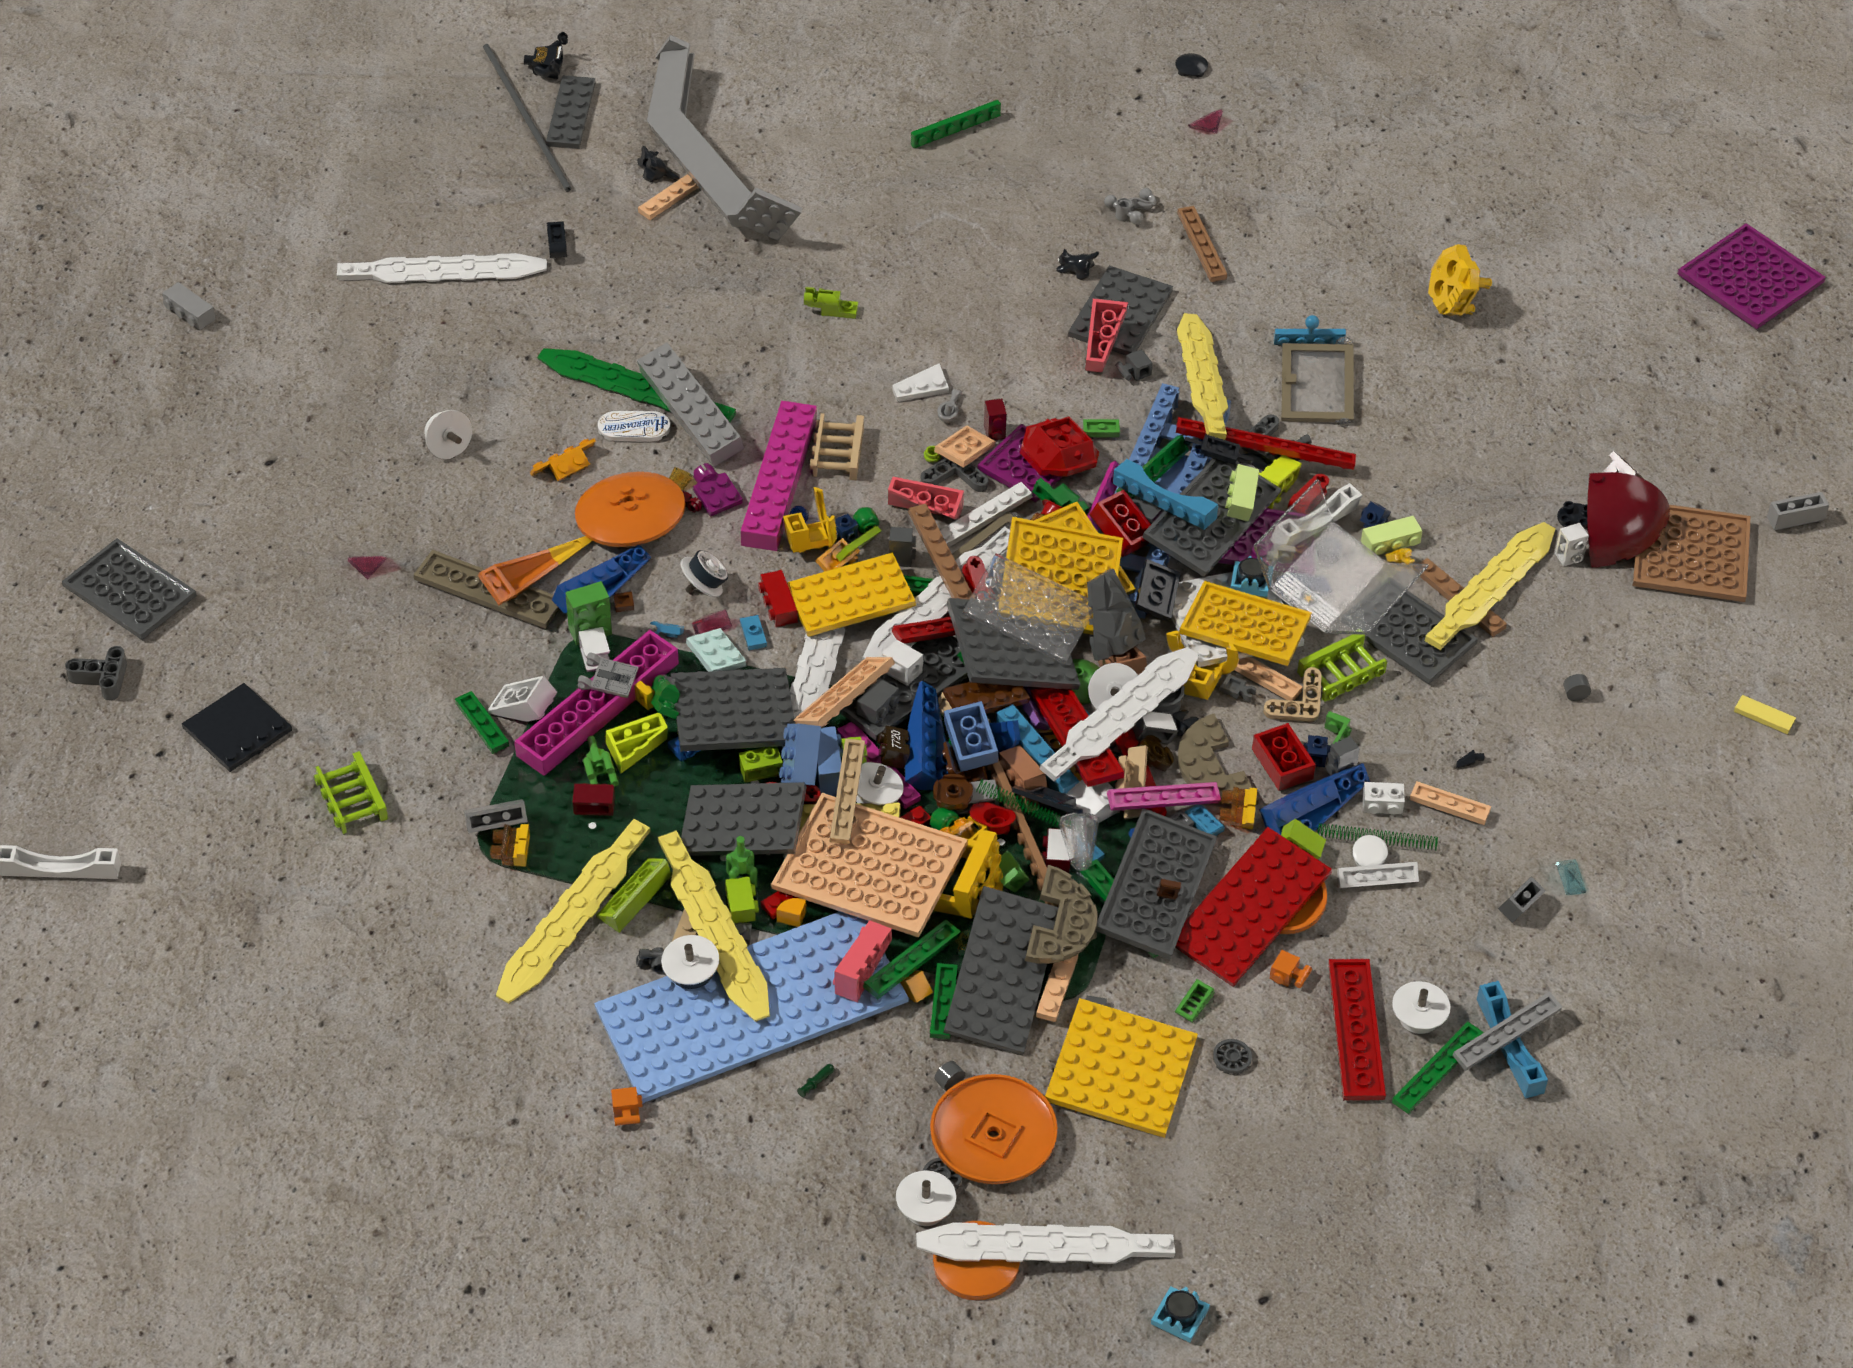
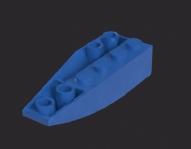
M637 545L557 585L552 601L563 613H567L565 592L602 581L609 598H611L651 559V556L640 545Z
M921 681L916 692L908 725L909 741L906 744L909 745L910 756L905 765V782L918 790H933L935 782L943 779L944 775L949 774L946 769L948 763L942 752L944 750L943 743L946 742L936 689Z
M1364 763L1321 779L1260 808L1259 811L1265 827H1269L1281 835L1283 826L1297 819L1311 830H1317L1319 823L1323 824L1364 787V782H1370Z

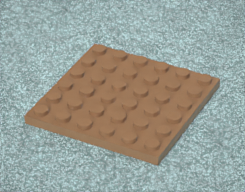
M1669 505V520L1667 526L1660 532V537L1649 548L1635 556L1632 586L1745 602L1747 596L1751 516Z

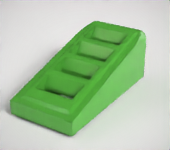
M1196 979L1176 1008L1175 1013L1193 1023L1215 994L1214 988ZM1200 991L1201 993L1205 994V996L1203 997L1196 992ZM1194 996L1201 1000L1200 1003L1192 999V997ZM1190 1002L1194 1004L1195 1006H1197L1196 1009L1189 1006L1187 1003ZM1185 1007L1186 1009L1193 1012L1192 1015H1189L1188 1013L1184 1012L1183 1008Z

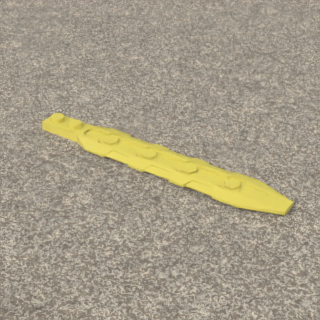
M1184 313L1177 328V335L1183 351L1182 358L1186 365L1187 381L1190 383L1192 405L1203 417L1206 434L1225 440L1227 432L1223 415L1228 409V404L1222 389L1223 382L1217 367L1218 360L1214 354L1212 334L1197 314Z
M1542 522L1517 533L1507 543V546L1497 556H1494L1488 562V565L1478 575H1475L1458 595H1455L1446 604L1445 617L1426 635L1424 641L1441 650L1460 630L1477 625L1487 615V612L1506 596V592L1516 582H1520L1526 576V572L1549 552L1556 528Z
M633 819L610 848L594 855L582 869L580 876L560 896L559 902L547 917L540 921L526 943L519 947L506 963L496 997L509 1004L544 979L552 969L553 963L565 948L569 947L576 939L577 933L589 918H592L599 910L600 904L612 889H615L626 876L628 859L650 833V827Z
M677 830L658 837V842L673 869L671 887L678 901H681L693 930L699 936L710 940L718 950L719 965L717 972L729 999L755 1022L770 1017L767 982L759 966H756L743 936L739 934L735 927L730 911L723 904L715 889L716 885L710 873L691 859Z

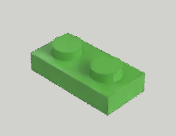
M1083 419V431L1089 437H1120L1119 419Z

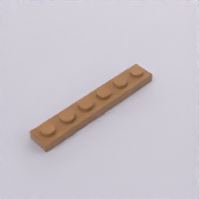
M1195 207L1179 208L1177 214L1210 282L1227 279V272Z
M1428 558L1414 566L1413 572L1448 601L1464 589V587ZM1489 610L1487 615L1477 625L1494 637L1506 629L1507 623L1492 610Z

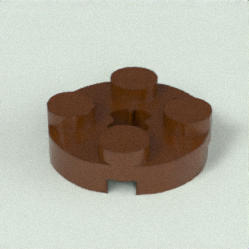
M946 774L943 776V779L935 782L933 796L939 808L950 810L966 809L973 797V786L971 782L966 781L965 777L960 774ZM954 789L957 793L951 794L949 792Z

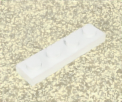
M1417 862L1337 868L1339 888L1419 882Z

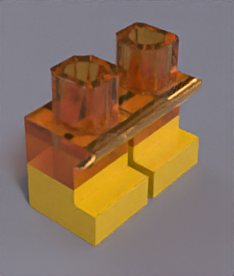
M1234 787L1233 790H1222L1221 803H1231L1232 808H1220L1219 820L1230 822L1232 827L1253 829L1257 788L1239 789Z
M505 824L504 830H493V843H502V846H491V858L501 859L502 865L526 867L530 841L529 824H521L520 828H511Z

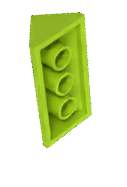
M648 858L597 913V918L620 933L672 876L666 859Z

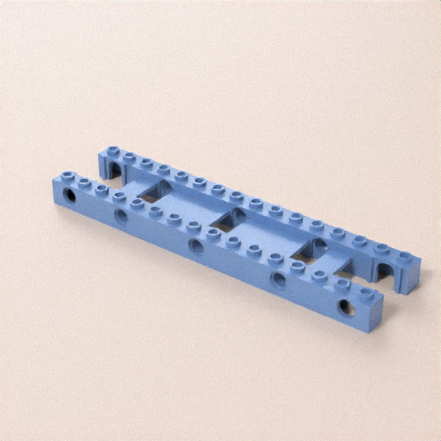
M1162 383L1129 458L1130 461L1143 467L1162 450L1157 448V446H1160L1163 438L1173 440L1177 435H1181L1176 433V425L1171 424L1173 410L1178 408L1179 387ZM1227 400L1228 409L1223 415L1225 425L1230 415V400ZM1183 436L1184 439L1185 437H1189L1201 442L1203 441V439H1199L1198 437ZM1192 447L1189 456L1184 455L1154 483L1170 492L1180 494L1208 465L1212 458L1200 454L1201 449ZM1099 528L1098 533L1104 534ZM1151 543L1146 545L1150 547L1146 558L1134 554H1128L1123 558L1122 556L1120 557V566L1123 569L1139 573L1138 577L1135 578V592L1128 595L1134 607L1144 562L1149 559L1167 567L1171 558L1170 555H1167L1166 552ZM1135 608L1139 618L1145 619L1147 613Z

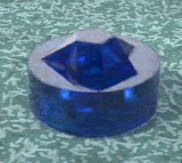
M795 506L791 509L789 515L801 513L805 523L809 518L807 509L802 506Z

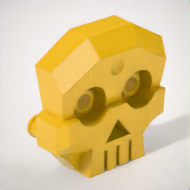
M1457 244L1443 250L1431 268L1428 294L1433 298V304L1439 314L1448 316L1473 315L1475 306L1470 303L1479 291V288L1490 289L1489 286H1492L1491 278L1479 277L1480 269L1476 262L1471 260L1466 245Z

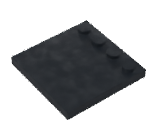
M245 683L239 685L182 723L183 729L229 772L292 731V726Z

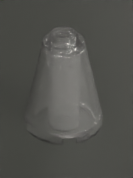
M1078 813L1068 814L1061 817L1059 822L1071 865L1078 871L1087 870L1092 865L1099 821L1096 815L1084 813V816H1078Z

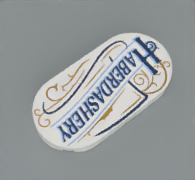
M611 411L600 417L598 432L609 441L654 442L661 440L663 436L669 434L670 421L666 415L656 411Z

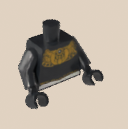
M561 32L557 36L558 40L551 45L536 47L534 55H524V65H532L534 75L541 76L542 78L558 79L563 63L562 44L566 45L568 43V35L565 32Z

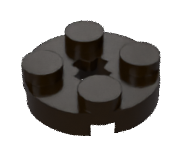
M1148 735L1137 746L1146 745L1148 747L1147 766H1154L1165 772L1174 762V756L1168 746L1163 747L1160 744L1162 741L1159 738Z

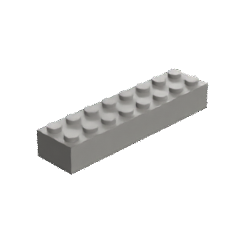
M668 343L663 344L637 360L641 374L713 467L744 449L740 435Z

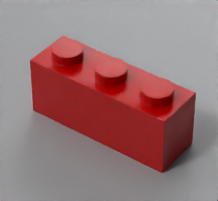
M777 570L760 574L761 582H758L759 592L764 594L763 602L765 607L769 608L768 615L770 621H774L775 627L798 623L797 608L783 571Z

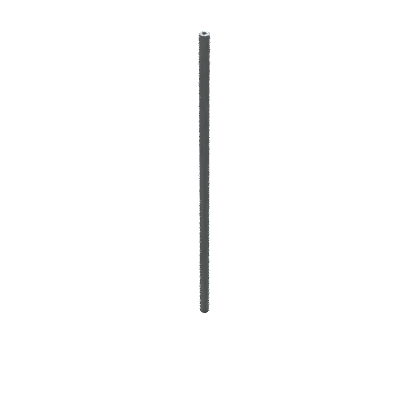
M489 44L483 45V49L565 191L569 192L572 189L492 49Z

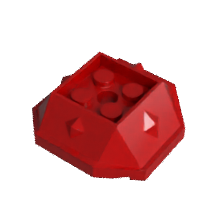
M1070 416L1062 419L1047 418L1046 421L1027 426L1020 454L1043 476H1048L1049 474L1070 476L1095 468L1099 457V451L1095 448L1092 439Z

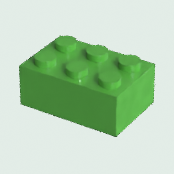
M602 581L565 592L568 627L576 646L580 645L579 631L603 627L606 637L612 635L610 599Z

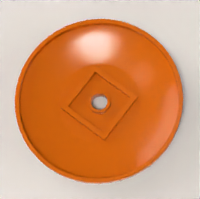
M651 472L621 473L605 478L586 490L576 505L575 519L582 534L596 543L613 547L641 545L664 536L679 523L685 511L684 494L673 480L663 475Z
M984 1074L960 1081L941 1096L932 1113L930 1134L932 1144L939 1158L958 1175L984 1184H1006L1030 1176L1046 1163L1056 1144L1057 1120L1049 1101L1031 1084L1007 1075ZM996 1131L999 1133V1135L997 1137H991L988 1135V1133Z

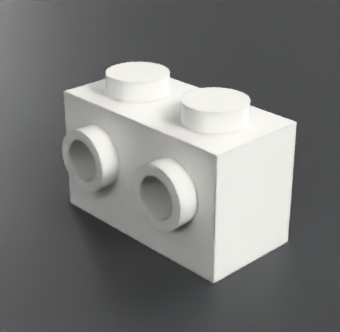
M1580 523L1561 528L1559 531L1555 555L1563 566L1579 563L1584 559L1589 535L1588 531Z
M1364 782L1362 793L1363 813L1403 814L1405 803L1404 784Z

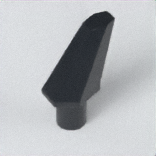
M1181 710L1172 714L1175 724L1177 725V722L1182 721L1189 711Z
M1190 717L1177 722V735L1183 736L1184 732L1198 721L1199 718Z
M1472 750L1456 762V769L1475 764V761H1484V753H1475Z

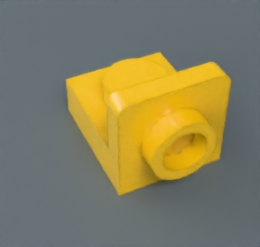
M642 681L635 684L636 700L647 710L654 707L651 704V699L655 691L650 686H646Z

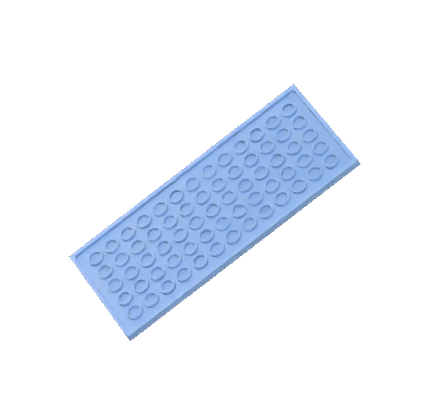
M837 912L749 945L747 949L756 966H759L768 987L770 1017L757 1022L729 999L720 982L721 978L717 970L712 979L700 988H682L665 976L594 1003L595 1009L632 1087H636L637 1095L642 1096V1103L907 1003L908 996L901 983L897 984L878 1000L867 990L863 991L858 1002L835 994V985H833L834 971L859 936L862 927H865L868 923L867 920L843 912ZM885 953L873 975L890 963Z

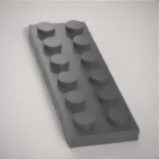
M562 76L546 139L548 147L580 149L596 84L595 78Z

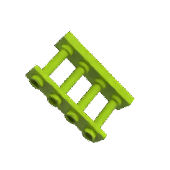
M1358 631L1300 659L1297 673L1303 677L1305 671L1310 667L1317 669L1327 667L1338 681L1329 684L1321 675V686L1323 687L1322 700L1326 702L1330 699H1335L1344 692L1351 691L1361 684H1366L1375 677L1382 676L1386 672L1387 660L1384 658L1376 662L1363 647L1365 635L1362 631ZM1358 652L1369 666L1360 669L1349 654ZM1342 659L1354 673L1345 677L1333 662Z
M360 751L352 753L353 762H351V765L324 774L320 767L317 766L315 767L316 774L313 775L316 785L322 788L320 792L323 800L327 799L328 801L327 808L329 813L335 816L333 820L336 828H340L343 834L347 833L346 823L372 814L374 816L378 815L381 822L388 820L386 805ZM351 772H358L359 776H357V779L329 788L326 782ZM358 786L365 787L366 789L364 793L338 802L333 797L335 794ZM365 800L372 802L371 807L342 816L339 810Z

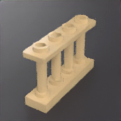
M821 413L820 420L816 421L818 433L814 434L816 446L812 447V457L814 459L810 460V470H813V477H817L818 468L846 470L849 473L850 480L857 481L864 432V416L857 415L856 422L845 424L825 422V414ZM824 429L852 431L854 435L844 437L823 435ZM822 442L850 444L852 446L849 450L821 447ZM820 455L848 457V459H851L847 463L819 461Z

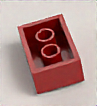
M1125 490L1098 502L1089 514L1105 535L1123 538L1122 558L1150 543L1142 538V536L1151 524Z
M1289 723L1254 734L1252 751L1278 791L1314 779L1316 764Z

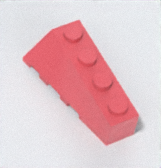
M892 477L888 488V505L909 509L910 507L926 504L933 514L959 519L964 506V491Z

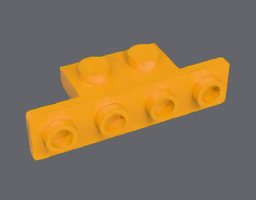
M588 438L584 439L579 443V446L575 448L570 446L563 451V454L558 455L556 453L548 458L549 461L545 463L540 461L534 464L530 475L533 476L550 467L557 481H560L588 467L590 463L583 451L595 444V438L591 440Z

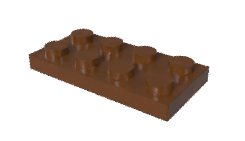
M968 682L944 688L943 692L952 709L982 701L986 714L1000 711L1012 704L1015 707L1027 704L1030 700L1023 686Z

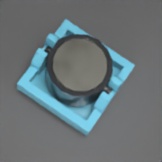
M1249 556L1241 562L1235 561L1230 588L1251 595L1267 597L1272 567L1266 566L1260 557L1252 558V556Z
M1170 1286L1151 1319V1324L1187 1342H1191L1205 1318L1210 1304L1199 1300L1197 1292L1189 1293L1187 1287L1178 1290Z

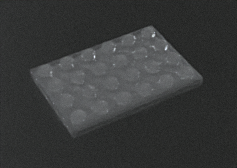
M995 553L962 614L1066 665L1089 619L1093 615V608L1088 607L1087 597Z

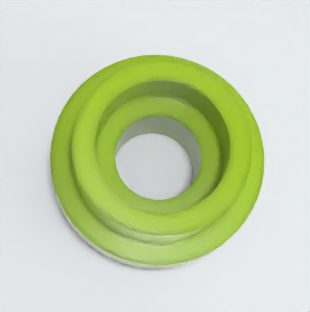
M929 446L924 451V459L926 461L937 462L941 459L942 455L934 452L935 446Z

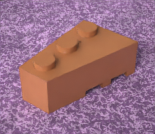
M1021 745L999 752L1000 763L1012 787L1019 786L1028 790L1041 786L1047 787L1046 774L1040 770L1038 764ZM1022 796L1021 802L1023 801L1024 798H1026L1024 805L1026 804L1027 800L1029 799L1028 806H1029V804L1031 803V801H1033L1032 806H1031V808H1032L1033 805H1034V803L1036 802V806H1035V809H1036V807H1037L1038 804H1039L1038 801H1035V800H1033V799H1030V798H1027V797Z

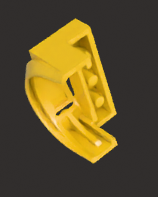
M981 829L976 841L968 839V845L962 855V858L967 859L953 889L954 896L942 894L934 908L935 911L973 918L983 886L1000 891L1003 890L1004 885L1000 881L1003 878V873L999 867L1001 862V854H999L1000 842L997 841V834L995 832ZM986 870H988L990 873L987 880L985 881Z

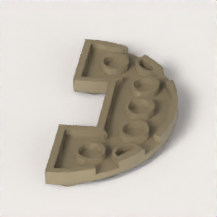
M1215 714L1201 718L1187 729L1180 741L1178 748L1180 773L1187 784L1217 782L1221 801L1218 804L1223 802L1233 804V807H1244L1245 789L1253 787L1244 771L1225 775L1214 750L1228 747L1229 741ZM1256 797V805H1258L1259 799Z
M1051 865L1047 867L1039 900L1058 904V912L1053 930L1033 925L1025 957L1027 962L1056 963L1076 956L1090 943L1097 925L1096 905L1093 904L1090 898L1091 894L1085 886L1071 878L1072 875Z

